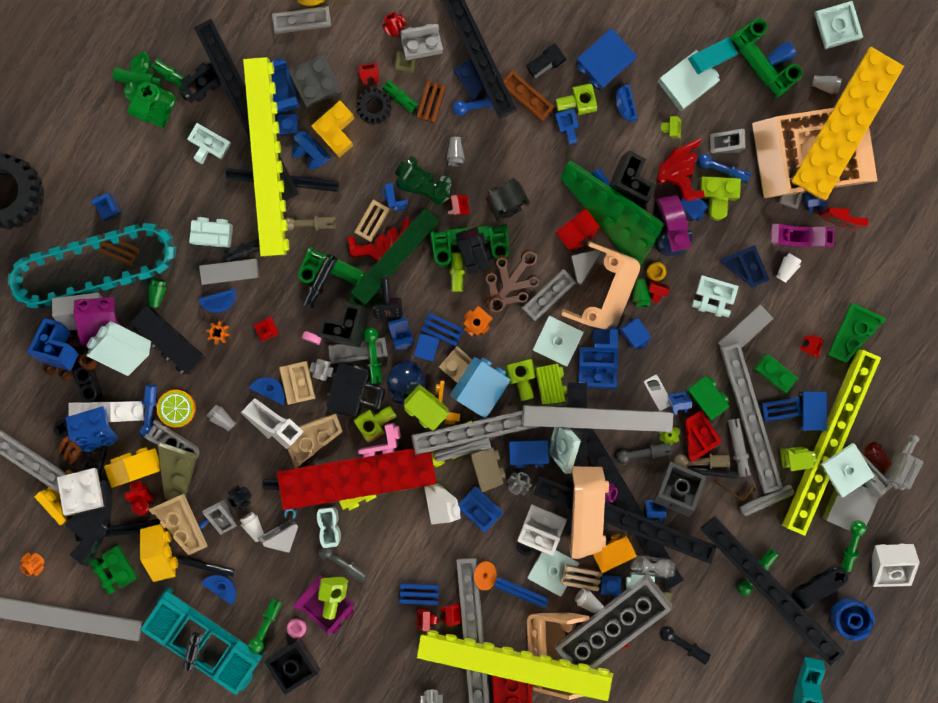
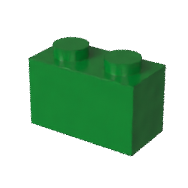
M763 354L752 367L754 372L781 393H787L798 379L797 376L769 354Z
M702 376L685 390L699 409L703 411L707 419L712 421L730 407L727 403L729 400L723 392L719 393L715 388L717 384L712 377Z

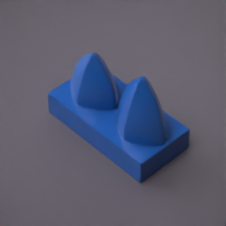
M306 131L298 132L295 135L294 139L296 141L292 147V158L301 157L308 153V169L318 168L328 163L332 158Z

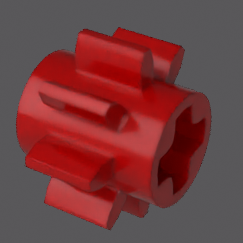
M392 12L384 17L385 23L382 24V27L387 35L391 34L393 37L401 35V30H405L403 26H406L407 23L402 14L397 15L396 12Z

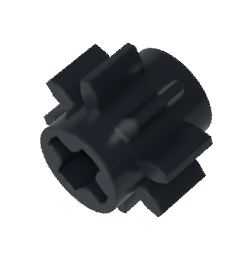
M237 485L228 492L230 496L227 498V501L232 508L237 509L239 507L240 510H243L251 504L249 500L251 499V493L246 487L240 488Z

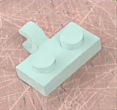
M196 123L187 139L189 142L200 147L194 156L195 161L200 164L204 163L208 152L222 160L231 145V142Z

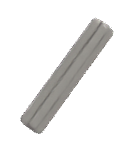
M489 438L435 451L434 456L435 460L439 462L489 449L491 444Z
M787 485L783 489L776 490L740 506V511L743 516L750 515L794 495V490L792 486Z

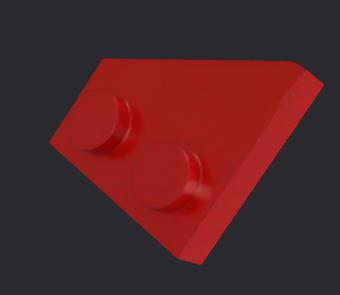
M702 410L697 411L684 420L690 462L695 461L722 443Z

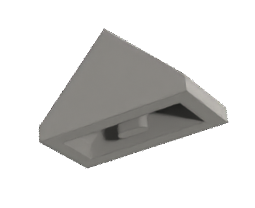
M745 129L710 134L711 153H740L745 149Z
M600 250L570 257L576 284H582L601 253Z
M225 500L202 511L203 515L220 535L237 527V523Z
M290 519L257 539L264 547L289 553L298 526Z

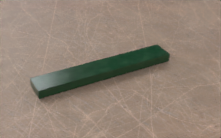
M425 208L350 294L365 306L382 287L381 277L387 275L390 278L440 220Z

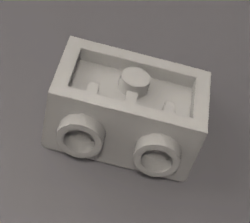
M426 24L422 27H409L401 30V44L405 60L443 54L438 24Z

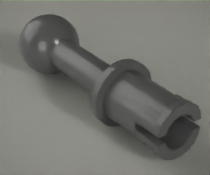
M670 443L656 446L650 444V449L631 452L621 449L616 453V460L620 464H627L631 459L652 456L654 460L655 457L672 455Z
M321 546L319 548L318 556L322 560L332 561L346 571V576H351L361 584L365 581L368 574L355 566L354 562L351 564L347 563L335 555L331 547L323 548Z

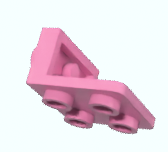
M395 423L385 425L388 443L361 448L358 450V454H363V457H369L377 454L376 451L382 450L383 454L394 452L395 448L399 446L398 439L401 437L399 426H396Z

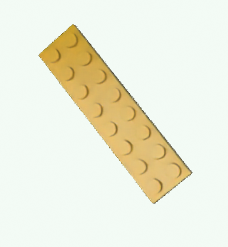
M873 47L868 48L792 178V183L823 201L827 200L904 65Z

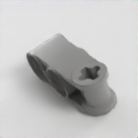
M154 420L153 427L144 436L156 445H159L160 442L169 445L170 438H175L177 448L182 450L190 448L194 454H197L196 459L199 457V448L158 420Z

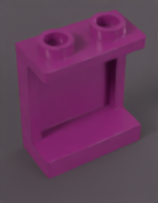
M114 297L74 300L73 315L81 345H87L90 338L95 337L102 326L105 327L109 321L120 325L117 322Z
M320 574L293 606L298 611L301 609L329 636L331 632L335 634L342 626L340 622L344 618L348 620L354 613L353 607L355 604L345 596V599L338 602L336 617L334 619L324 618L322 616L324 601L318 600L320 580L325 577Z

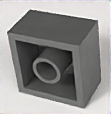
M324 54L289 70L308 110L342 94Z
M670 462L664 471L653 502L690 517L695 511L706 476Z

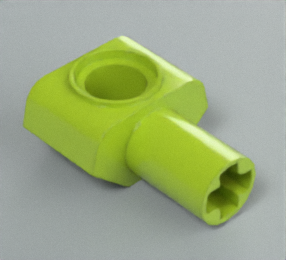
M592 83L572 87L573 95L555 99L558 112L576 108L578 115L597 111ZM580 96H588L589 102L582 103L580 101Z
M532 359L505 365L507 378L510 379L509 384L517 383L521 401L534 398L529 379L536 378L537 376ZM518 366H523L526 370L523 377H518L515 374Z
M389 405L375 415L369 409L354 418V422L365 440L370 443L385 433L381 426L397 417V415ZM366 421L374 423L373 431H367L364 428Z
M330 577L320 580L318 600L324 601L322 614L324 618L334 619L336 617L338 602H341L346 596L348 585L346 578Z

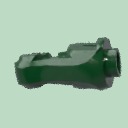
M410 156L406 163L401 161L395 172V175L399 177L395 184L401 190L425 195L435 204H442L451 198L453 179L450 176L442 175L436 183L433 181L434 173L427 172L424 168L417 165V158L414 156Z

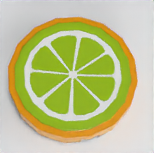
M180 389L169 390L164 393L157 403L158 417L165 425L173 428L183 427L190 423L196 412V405L192 396Z

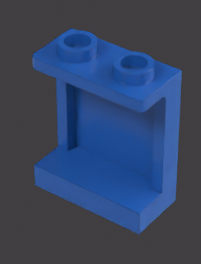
M611 28L577 58L576 67L581 74H586L590 78L589 82L592 83L595 89L598 88L601 91L628 65L630 66L637 56Z
M280 58L270 61L274 65V74H271L272 82H275L276 94H273V100L277 103V114L300 108L287 62Z

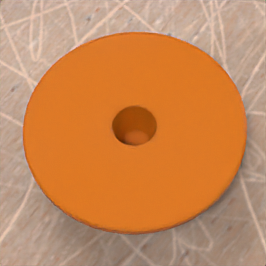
M484 561L478 564L474 571V582L479 589L489 590L494 586L497 572L492 563Z

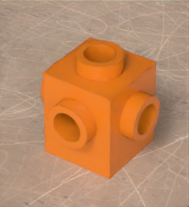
M478 306L474 311L469 310L463 317L465 320L463 324L466 326L464 330L471 336L474 334L477 336L479 334L484 335L490 328L488 324L493 318ZM475 319H478L480 321L479 326H475L473 324V321Z

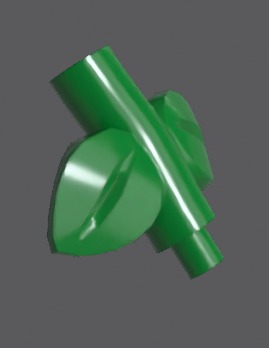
M146 52L137 54L130 61V71L118 67L114 68L113 80L126 84L124 96L129 102L133 100L141 83L149 82L157 86L161 84V78H156L154 74L149 73L151 62Z

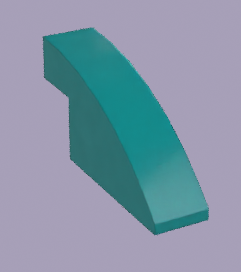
M808 657L804 658L792 703H823L820 684L826 671L824 661Z

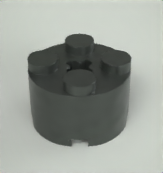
M515 178L506 181L505 185L500 188L494 187L487 191L488 196L485 200L496 221H499L501 216L503 220L522 211L521 206L524 204L526 207L530 204L522 185Z

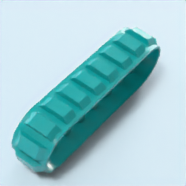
M143 223L142 228H140L139 224L125 227L124 233L120 230L105 233L104 239L102 235L87 238L86 244L83 240L67 244V249L63 245L48 249L49 254L46 251L30 254V259L27 257L21 258L13 265L14 270L12 273L8 274V285H10L12 290L11 295L18 303H26V307L41 308L44 304L46 307L52 306V298L81 295V292L83 295L99 292V287H101L102 291L118 287L117 282H120L121 286L136 281V276L143 280L155 276L154 271L159 274L163 273L171 266L170 260L176 258L177 246H173L172 239L174 237L167 229H159L158 224ZM146 230L148 236H153L155 232L159 235L157 239L160 243L164 242L165 248L162 249V254L165 255L164 261L161 259L155 262L157 268L149 270L147 265L142 266L141 273L130 275L129 271L122 272L121 279L112 281L110 276L104 277L103 284L94 286L91 281L86 282L85 289L75 291L73 287L66 288L67 294L58 297L54 292L48 293V299L40 300L39 295H32L31 297L22 286V273L30 269L28 264L36 261L38 265L45 264L44 258L55 256L57 260L63 259L64 252L71 250L78 255L82 253V247L92 245L94 250L101 248L100 242L111 240L113 244L119 243V237L128 234L134 239L138 237L137 232Z

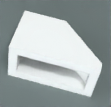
M439 483L424 486L431 524L449 523L461 519L458 501Z

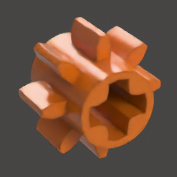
M222 321L218 322V326L210 323L212 328L206 330V332L210 333L208 340L214 339L215 345L219 344V340L227 343L225 338L231 336V334L227 333L229 326L223 327ZM216 329L222 330L220 333L221 337L215 336L217 333Z
M28 552L21 558L20 570L26 576L33 574L36 577L43 571V564L45 562L38 553L31 555Z

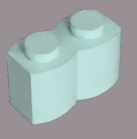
M334 505L321 507L317 512V522L321 528V545L323 548L336 547L341 540V531L337 525L338 511Z

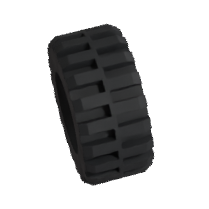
M0 153V175L11 174L15 177L18 184V195L15 201L9 207L0 209V228H18L23 226V222H30L32 214L37 215L39 212L36 208L38 204L42 205L43 203L40 195L44 194V188L40 187L42 180L37 176L38 172L29 163L13 155Z

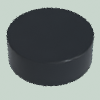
M518 541L516 543L517 550L522 555L527 556L535 551L530 546Z

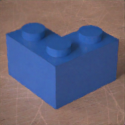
M46 318L43 319L27 351L37 362L71 371L79 354L69 344H66L70 331L60 322Z

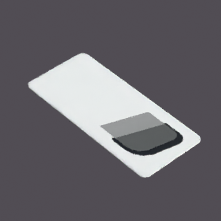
M654 375L645 380L644 384L659 411L669 407L668 394L659 377Z

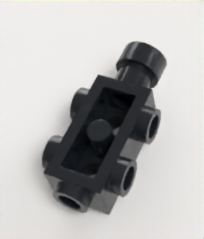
M202 63L195 69L196 74L192 77L188 74L180 81L182 83L179 87L180 95L185 101L189 100L191 104L195 101L199 103L207 96V91L210 89L214 91L221 85L220 79L211 63L207 65ZM204 77H209L210 82H206ZM189 88H194L196 93L193 94Z

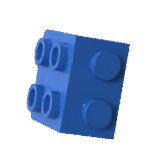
M104 406L66 417L69 439L77 444L82 451H93L96 447L110 446L114 442L119 441V436L109 427L107 411Z

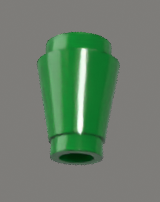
M151 278L148 283V306L159 308L167 289L166 281Z
M637 279L634 283L632 303L635 304V308L649 307L652 300L645 279Z

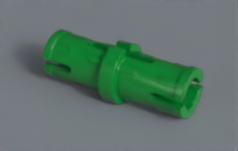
M157 58L155 60L156 64L153 63L151 69L164 76L166 81H171L180 87L182 84L180 81L184 76L179 74L174 67L170 68Z
M389 79L386 82L387 84L383 85L382 90L394 98L395 103L401 104L410 114L413 113L419 104L406 95L405 90L399 89Z

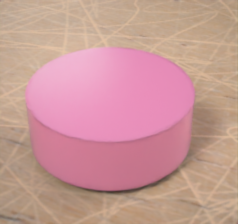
M307 331L302 335L303 340L316 345H320L322 340L317 335Z
M294 618L287 625V633L292 638L302 637L307 629L305 621L301 618Z

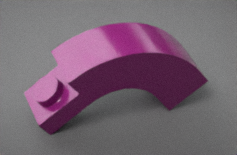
M673 195L656 199L655 204L658 218H662L665 223L671 252L690 249L691 244L687 229L689 227L679 197Z
M772 224L770 238L771 243L775 246L830 248L834 247L835 228Z

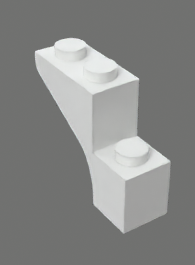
M255 398L241 412L268 439L273 436L286 449L303 433L290 418L284 419Z
M142 401L68 403L69 416L104 406L107 411L108 422L144 420V405H142Z

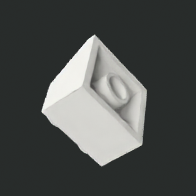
M914 544L875 545L872 554L873 587L912 586L920 563Z

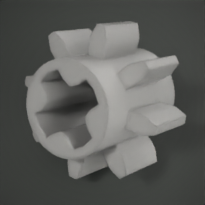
M317 359L316 363L311 362L309 371L313 372V378L326 381L327 376L332 377L334 368L330 367L331 362Z
M514 471L507 480L510 492L515 495L521 493L524 496L532 486L529 476L524 472L517 474Z
M426 690L424 696H420V703H443V695H438L437 690Z

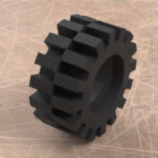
M370 88L368 91L366 89L357 99L356 108L358 114L366 123H371V125L381 124L382 121L385 122L386 118L390 116L391 102L384 91H380L378 88ZM373 99L381 103V110L375 114L367 110V103Z

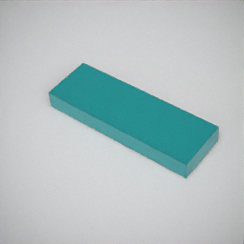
M726 38L690 56L688 60L696 73L700 75L735 57L738 51L730 39Z

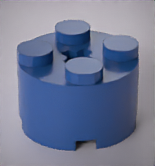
M844 598L830 608L831 625L845 638L859 641L868 637L872 632L871 630L875 624L874 614L867 605L859 600Z

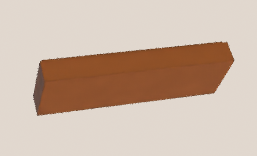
M513 70L503 79L509 94L541 122L555 109V106Z

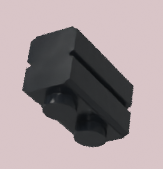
M478 227L458 232L456 234V242L468 273L471 274L490 268V260L493 258L490 249L485 248L484 244L487 242L484 233H480Z

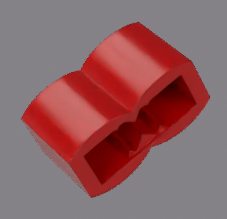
M585 209L557 230L555 234L568 251L573 249L575 252L584 245L582 243L584 239L588 237L590 240L599 233L597 229L600 226L588 210Z

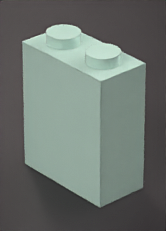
M697 50L657 81L680 112L720 81L718 78L719 74L714 68L700 75L696 73L688 58L698 53Z
M109 321L105 327L102 326L95 337H91L88 341L87 356L129 376L149 356L151 341Z

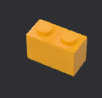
M617 533L611 536V540L606 542V547H602V551L593 554L602 573L637 557L625 533Z

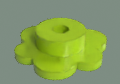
M672 427V432L659 431L661 434L659 440L664 441L665 444L670 443V446H672L674 442L679 441V428Z

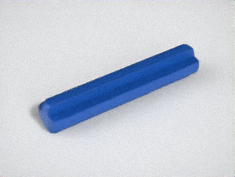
M497 577L495 580V588L541 608H545L548 604L546 597L500 577Z

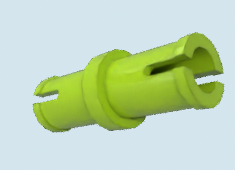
M451 253V292H463V275H465L463 258L461 253Z

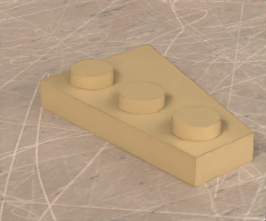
M336 413L298 426L303 433L287 448L294 467H299L305 460L313 456L319 449L343 432Z
M184 494L149 509L152 515L155 514L161 521L160 524L172 533L175 541L188 555L208 546Z

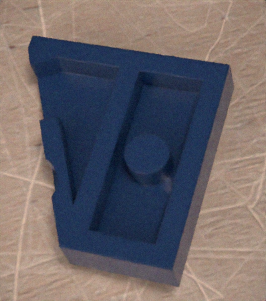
M755 245L720 259L727 268L751 288L770 280Z

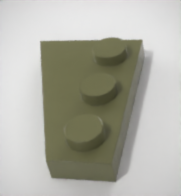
M160 442L158 451L165 500H171L182 494L187 497L197 454Z

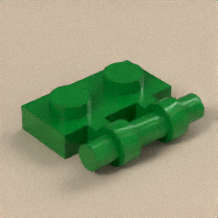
M120 545L101 555L104 563L100 564L97 558L90 561L94 575L97 574L102 583L101 587L106 589L108 595L115 592L112 586L115 582H117L119 588H122L138 578ZM108 567L113 577L108 579L103 569Z

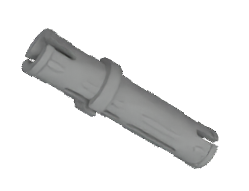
M740 418L728 420L735 454L733 459L736 460L738 476L751 475L747 460L749 455L746 454Z

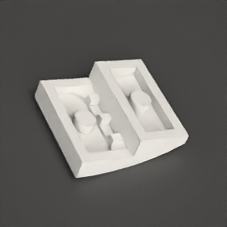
M531 504L517 541L553 556L567 519Z

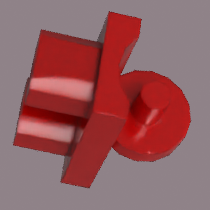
M141 481L129 483L130 493H125V499L132 503L131 508L135 514L144 515L149 510V503H154V497L148 493V487L143 485Z

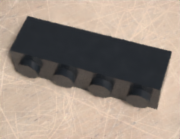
M145 306L130 322L134 326L132 329L138 335H144L150 340V346L161 350L162 357L168 362L172 360L177 365L175 368L183 375L185 373L191 375L206 359L198 349L150 306Z

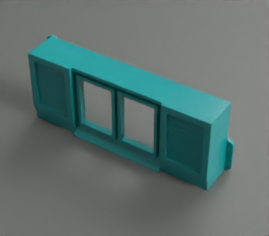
M167 587L158 599L157 606L140 630L186 660L187 649L174 640L190 618L207 630L199 642L198 653L211 634L229 645L214 668L198 657L194 661V666L235 695H237L239 690H245L253 678L252 671L265 652L262 650L258 654L251 653L247 644L173 595L172 592L174 590L171 587Z

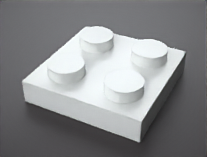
M96 468L57 477L63 515L68 516L104 506L98 470Z

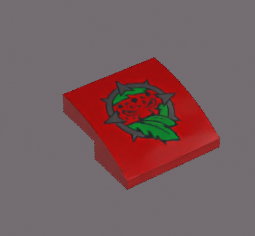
M828 208L819 214L826 221L843 228L857 230L868 226V218L849 217V209Z

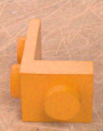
M442 380L440 384H436L435 395L439 396L441 403L444 391V381ZM449 412V415L444 419V423L455 425L456 421H460V413Z

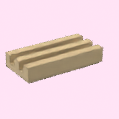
M372 200L354 233L372 242L390 209ZM374 206H378L364 232H360ZM381 209H383L384 212L382 213L372 233L370 234V236H367L378 214L380 213Z
M565 565L561 584L598 591V584L601 583L600 576L602 577L603 573L597 570ZM574 571L595 575V578L569 574L568 572ZM567 578L592 582L593 585L567 580Z

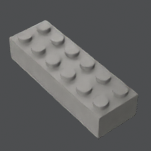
M646 574L590 617L589 620L582 623L560 640L555 649L563 659L570 661L571 664H587L590 668L594 669L671 611L672 603L651 577Z

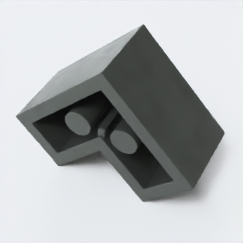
M628 151L621 156L609 186L638 206H642L649 202L656 185L640 177L646 159L632 151Z
M344 303L340 321L322 318L317 336L325 341L360 348L370 311L363 306Z

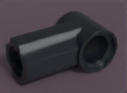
M554 43L545 49L542 55L527 64L526 68L536 80L550 69L560 66L567 59L557 44Z

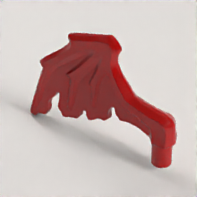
M701 138L678 149L674 148L666 161L660 163L657 182L660 184L664 182L676 184L680 187L683 198L686 201L705 198L704 190L694 191L691 187V179L686 178L693 175L695 165L692 164L697 161L698 154L690 152L692 149L699 147L702 141Z
M407 216L401 222L402 230L399 236L397 229L392 227L387 231L386 236L382 234L379 238L375 239V247L371 243L364 246L356 245L354 236L346 238L350 255L352 257L369 256L378 262L409 227V217Z

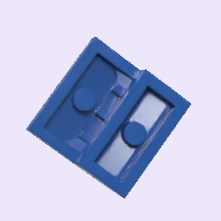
M580 347L578 382H587V388L616 389L618 349Z

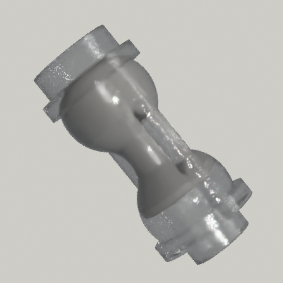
M640 555L632 559L631 570H634L636 575L645 576L648 574L652 577L667 579L675 575L676 563L671 561V559Z

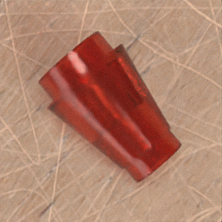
M872 442L865 447V456L882 470H886L891 466L892 463L881 444Z

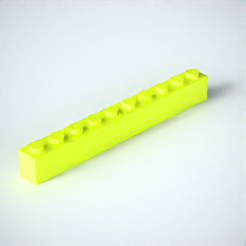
M267 57L243 59L260 255H287L289 240L285 239V231H288V224L283 215V212H286L285 200H282L284 182L280 180L283 166L282 161H279L278 153H281L280 141H277L279 123L278 121L275 122V114L278 113L277 103L273 100V94H276L275 82H272L271 74H274V65Z
M858 350L855 353L827 418V431L821 432L815 446V468L805 470L782 526L804 536L806 535L829 481L827 474L820 464L842 450L881 357L865 350Z
M434 630L425 631L420 637L417 654L419 659L608 701L614 673H610L605 668L592 669L587 664L580 663L579 665H574L565 659L556 661L547 655H540L538 657L532 655L533 653L529 651H521L520 653L513 651L514 649L510 647H494V644L488 642L480 644L470 638H465L464 640L457 639V636L452 634H446V636L439 635V632Z

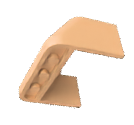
M588 241V246L606 253L604 265L606 269L616 273L602 309L588 307L584 310L582 316L562 309L561 315L588 326L609 331L610 329H615L619 324L640 271V264L635 258Z
M573 466L571 472L574 482L572 533L568 535L571 559H580L602 551V547H606V536H603L605 493L609 492V481H605L602 467Z
M569 612L530 615L527 619L528 651L538 657L540 655H547L552 657V660L559 661L563 659L555 649L557 643L566 636L565 632H572L577 622L587 621L589 616ZM531 684L532 690L568 700L582 697V695Z

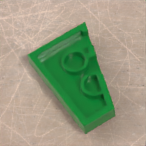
M850 303L827 355L846 363L887 318L857 304Z

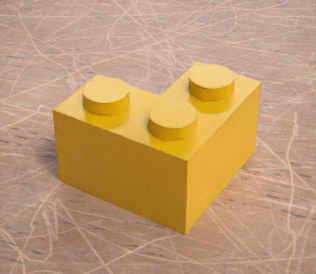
M339 101L312 125V128L339 158L353 146L342 130L355 118L349 109Z
M147 447L137 450L134 456L128 453L111 459V464L104 466L111 488L161 471L156 449L148 450Z
M161 524L140 529V560L153 582L176 577V568H178L177 559L172 556L169 542H171L170 531H166Z

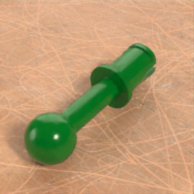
M367 328L364 331L363 338L368 342L370 364L367 367H369L370 384L381 383L380 365L382 363H378L375 341L378 339V332L374 328Z
M860 520L854 521L851 524L850 529L853 534L849 548L843 550L844 558L841 569L847 572H851L855 559L859 556L856 549L860 536L866 532V525Z
M769 548L762 559L758 561L767 571H770V566L780 555L774 549ZM748 579L740 581L737 585V590L741 595L747 596L751 594L753 584Z
M271 598L267 610L262 614L264 621L256 638L251 639L248 644V649L251 653L258 654L263 650V639L271 622H276L275 618L282 606L281 602L278 601L274 607L276 600Z

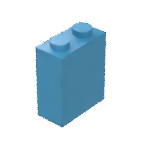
M474 357L450 396L486 419L507 387L510 379L505 376L506 372L499 367H496V369L490 367L492 365L490 361L483 357L481 360Z

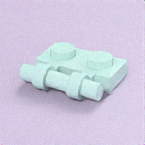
M701 275L695 294L702 296V300H693L692 307L698 308V311L701 312L708 311L714 313L715 316L729 318L731 310L724 309L726 303L734 304L739 286ZM709 298L719 301L718 306L708 304Z

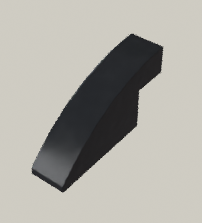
M104 479L100 483L104 506L76 513L65 525L82 539L70 556L84 566H88L101 546L111 517L112 488L110 482Z

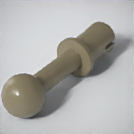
M317 215L311 220H294L290 216L284 217L288 224L287 232L298 227H314L315 231L336 228L335 217H318Z
M679 454L674 458L673 463L682 467L710 465V469L712 467H730V456L710 454L709 458H698L690 462L689 458L685 455Z

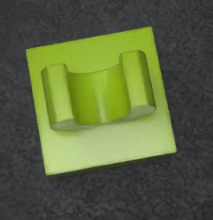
M670 116V123H661V131L669 133V136L673 139H681V119L678 116Z

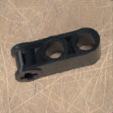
M82 347V350L76 352L83 355L88 353V348ZM75 362L71 370L81 400L84 402L99 401L102 391L95 370H86L80 363ZM86 370L88 378L84 381L81 375ZM89 389L94 391V396L91 399L87 396Z
M831 566L822 573L813 576L806 583L797 586L792 593L803 609L809 608L820 599L827 597L833 591L845 585L848 581V574L838 566ZM837 572L839 573V574H838V576H839L838 579H836V575H835Z

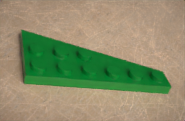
M569 161L560 179L585 209L588 210L624 255L635 258L641 267L663 230L665 223L573 161Z

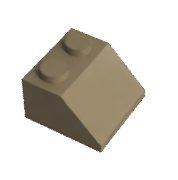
M491 446L489 449L471 453L482 492L504 484L502 479H505L506 476L503 467L499 468L497 461L501 460L498 449L494 450L493 446Z

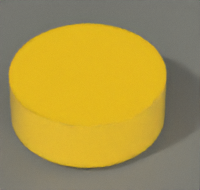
M660 262L650 264L646 271L647 277L655 282L662 280L666 276L665 266Z

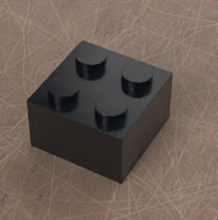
M300 637L268 656L264 662L284 695L316 676L320 670Z

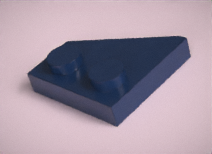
M471 59L453 69L472 101H475L483 85Z

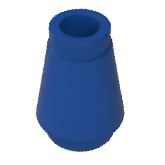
M788 41L787 43L783 42L766 58L773 67L794 59L793 56L797 52L792 43Z

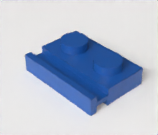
M477 486L458 504L460 510L484 533L504 513Z

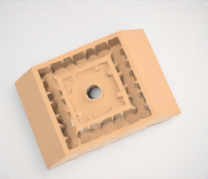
M833 108L777 116L752 123L763 199L807 192L799 186L791 189L794 183L791 182L790 185L792 178H789L792 170H795V173L797 172ZM869 128L834 188L877 182Z

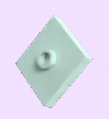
M853 1L814 13L825 49L863 38Z
M548 316L533 351L567 367L584 332Z
M554 427L548 453L565 474H569L572 471L581 441L570 428Z
M854 443L820 464L842 498L874 477V474Z
M555 550L553 556L541 551L527 578L561 597L567 587L561 584L565 565L578 567L579 562L558 550ZM569 571L568 573H569V574H574L575 572H574V571Z

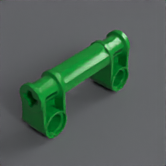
M758 18L737 31L729 39L734 41L740 49V54H742L764 85L771 89L775 95L774 98L777 99L790 89L789 87L800 80L803 70L799 65L792 64L779 74L776 72L754 43L764 35L768 28L766 21ZM753 25L760 26L761 33H756L753 30ZM789 70H793L796 73V79L789 77Z
M143 82L139 85L127 113L145 123L149 122L164 128L176 99L171 92L149 82Z
M507 224L499 227H491V225L478 227L479 232L484 233L486 242L490 243L492 258L496 261L498 256L495 254V249L503 248L505 250L504 256L507 258L509 254ZM471 228L448 229L446 232L437 233L431 231L434 260L437 266L447 267L451 263V246H458L456 234ZM445 253L448 256V260L446 262H439L437 259L438 255Z
M311 246L298 272L301 282L305 285L313 283L327 255L326 253L322 254L315 251ZM338 260L330 274L356 286L366 275V272ZM306 271L313 273L312 278L309 280H305L302 277ZM351 295L352 304L363 306L364 308L368 305V303L365 306L363 304H356L354 301L355 297Z

